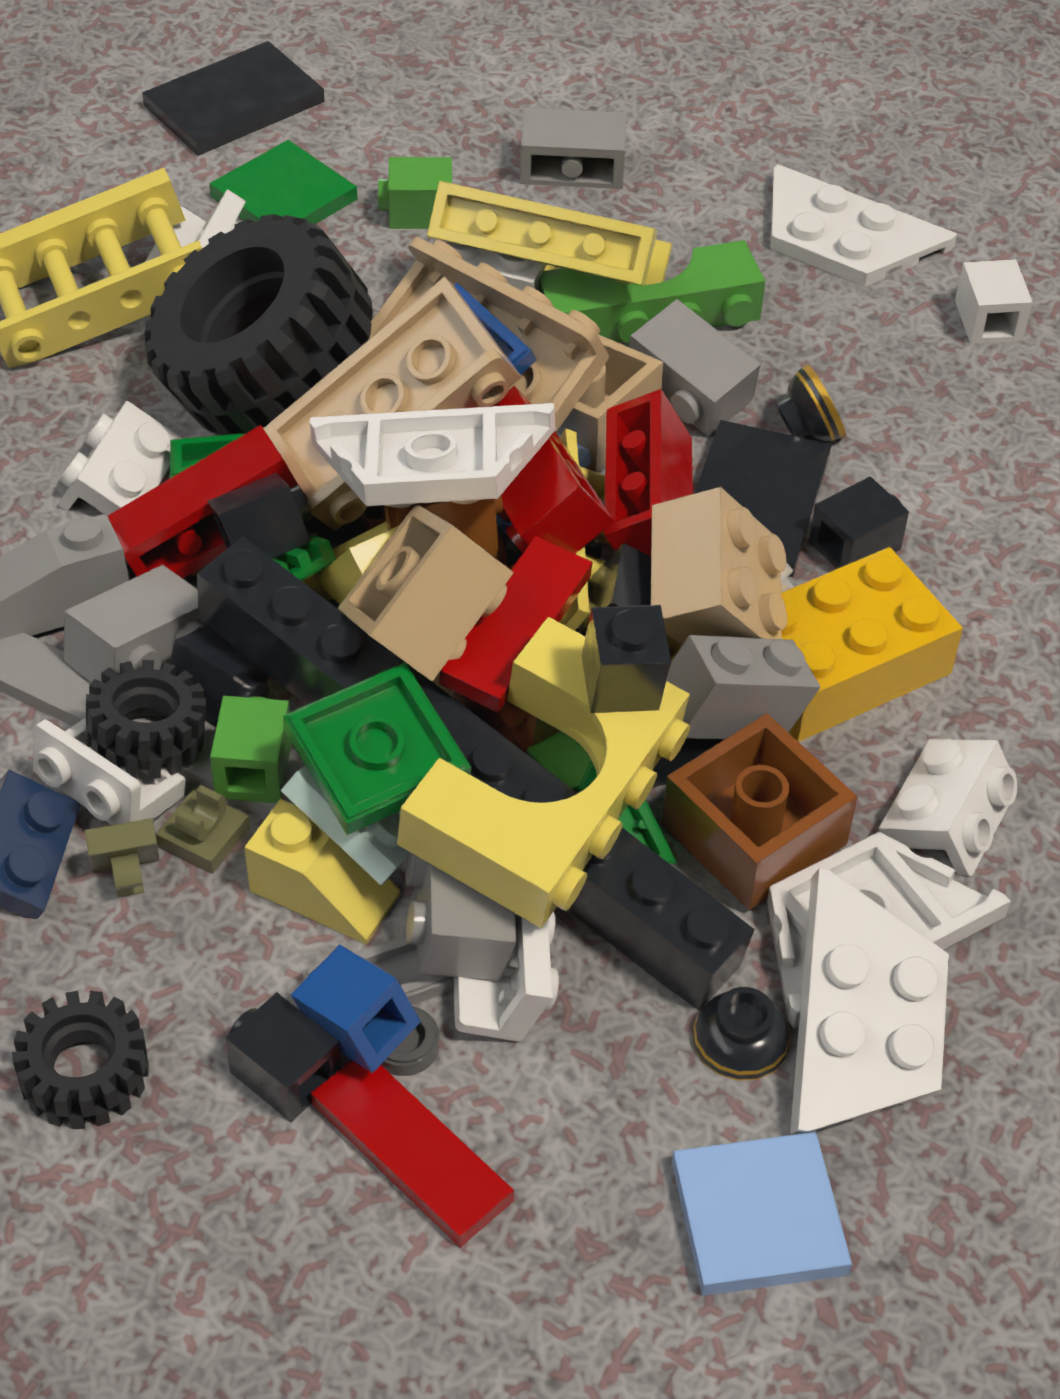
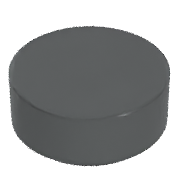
M413 1006L421 1022L381 1064L392 1075L411 1076L427 1069L438 1055V1025L429 1013L418 1007Z

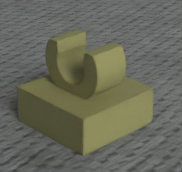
M200 785L196 790L193 789L156 833L157 845L159 848L213 874L249 830V815L226 805V798L223 795Z
M153 818L84 830L92 873L112 869L118 898L145 893L140 864L159 861Z

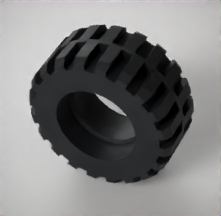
M275 214L263 215L258 222L247 219L234 224V229L226 234L220 231L209 238V244L197 252L196 249L184 259L185 265L177 273L172 272L164 282L165 290L163 294L156 296L151 305L152 319L146 320L144 332L147 363L152 368V372L188 413L201 427L211 433H218L220 435L245 434L260 425L263 428L266 427L370 339L373 308L372 300L368 295V288L327 234L318 225L309 223L306 219L289 215L284 217Z

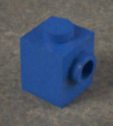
M340 944L291 994L300 1011L339 1041L340 1053L371 1073L386 1060L421 1022L397 978Z

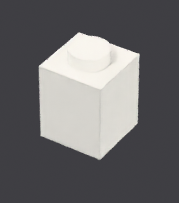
M1017 260L963 262L955 302L970 344L1023 341L1033 302Z

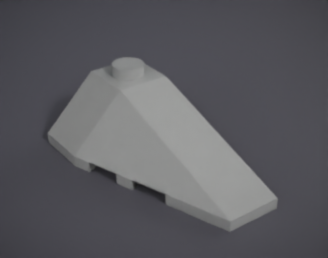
M106 513L91 518L76 519L66 525L45 530L0 556V639L21 633L32 636L63 627L65 610L129 581L123 548Z

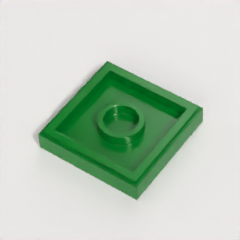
M288 139L209 183L210 197L218 202L227 189L245 200L246 202L238 216L243 220L249 219L258 222L263 215L275 214L283 217L285 215L306 219L309 223L317 224L358 200L356 185Z
M406 663L283 715L284 730L346 835L401 811L402 805L439 758L469 775L471 773L470 764Z

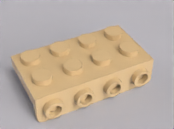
M414 237L408 248L416 261L371 321L370 339L445 276L453 285L456 283L461 285L532 350L537 361L521 374L522 378L514 385L532 404L554 403L555 431L557 432L609 359V355L598 336L600 329L597 324L579 311L571 310L569 314H566L554 308L552 302L544 294L530 286H525L523 290H520L508 284L507 279L499 271L486 263L481 262L477 267L464 261L459 252L444 241L435 240L431 244L419 237Z
M444 276L263 429L308 498L307 503L311 514L336 531L344 524L359 518L367 506L312 444L310 417L491 407L501 401L507 394L508 389L522 377L455 286Z

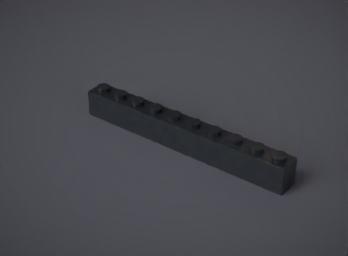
M243 536L197 573L198 619L307 705L406 663ZM407 664L470 764L471 776L509 797L527 802H555L578 794L434 682ZM621 828L608 854L603 859L593 855L582 870L587 873L586 881L568 911L659 983L696 1009L700 1010L741 967L755 929L624 828Z

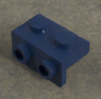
M10 769L0 779V907L24 918L38 919L46 909L80 803Z

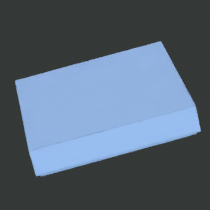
M816 1132L673 1151L672 1166L702 1296L848 1276L850 1274L852 1262Z

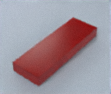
M535 536L511 569L514 573L505 584L507 591L501 604L489 616L479 618L465 637L467 643L461 657L448 660L440 670L439 684L499 712L507 701L514 660L548 617L557 622L561 621L590 578L593 562Z
M352 1060L311 1092L312 1105L459 1248L514 1202V1189L382 1065L371 1073Z

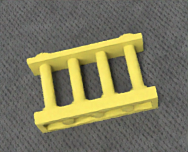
M165 168L0 233V305L6 318L0 321V353L8 368L36 362L151 315V305L156 296L163 294L165 290L164 282L172 272L177 273L185 265L184 259L196 249L198 252L202 249L199 240L182 247L172 226L186 220ZM152 234L161 256L130 268L121 247ZM101 255L110 277L78 289L70 267ZM49 276L58 298L26 310L18 288Z
M439 181L427 233V236L432 239L546 264L547 266L544 271L564 268L639 286L664 282L673 246L672 243L656 240L658 231L655 228Z

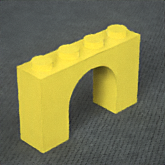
M550 617L545 620L514 660L507 701L577 741L590 756L596 769L597 778L586 789L567 799L547 803L527 802L509 797L439 758L402 805L397 845L541 929L557 906L567 911L574 903L587 878V873L582 871L593 855L603 859L608 854L623 825L618 820L628 805L637 810L643 804L657 777V773L652 770L662 757L669 761L675 758L690 730V725L683 721L690 694L667 681L659 710L590 713L582 663L585 636Z

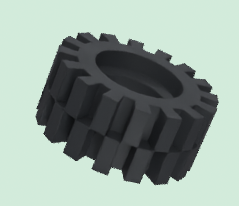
M142 660V669H134L131 661L120 663V674L108 668L101 672V681L96 679L92 681L89 686V694H86L87 747H91L93 751L119 768L122 765L126 766V773L136 779L138 778L139 769L148 770L149 779L161 778L162 767H166L171 775L182 771V761L191 765L197 759V750L202 751L204 745L206 698H203L204 689L200 683L193 685V675L186 670L176 677V665L166 662L161 670L154 669V660ZM150 715L162 718L163 720L144 723L128 718Z
M90 990L88 1002L81 1003L78 991L66 992L67 1005L58 1008L52 997L42 1003L43 1018H40L31 1011L23 1020L26 1032L18 1030L14 1038L16 1052H12L13 1064L24 1100L28 1099L30 1109L38 1117L46 1111L49 1124L60 1127L64 1117L70 1118L72 1129H85V1117L95 1115L99 1127L110 1123L108 1110L115 1107L123 1115L132 1108L130 1094L140 1098L145 1089L143 1077H149V1061L143 1028H140L139 1018L135 1012L131 1010L126 1013L124 1002L115 996L105 1006L103 992ZM76 1043H97L103 1046L110 1054L108 1062L101 1069L90 1075L67 1077L58 1074L54 1069L55 1061L59 1054L65 1048Z

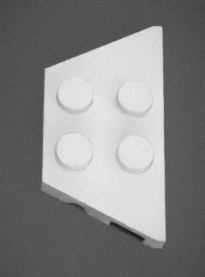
M777 164L774 167L770 249L865 287L884 279L891 272L904 271L918 265L919 258L937 250L944 254L951 251L955 246L957 237L955 232L895 210L887 204L877 203L846 191L840 186L828 184Z
M554 403L310 417L312 444L366 506L387 505L393 508L409 507L415 503L452 501L457 504H471L483 499H498L556 430Z
M881 832L771 885L767 904L788 1022L793 1028L799 1026L811 877L819 868L832 871L943 950L1005 918L1011 901L1005 894L995 889H992L987 897L953 880L955 869L933 858L920 857L914 854L907 845Z
M819 868L813 874L810 885L790 1135L816 1132L819 1129L850 1119L854 1121L891 1106L907 1104L934 1095L941 1090L949 954L835 873L823 868Z

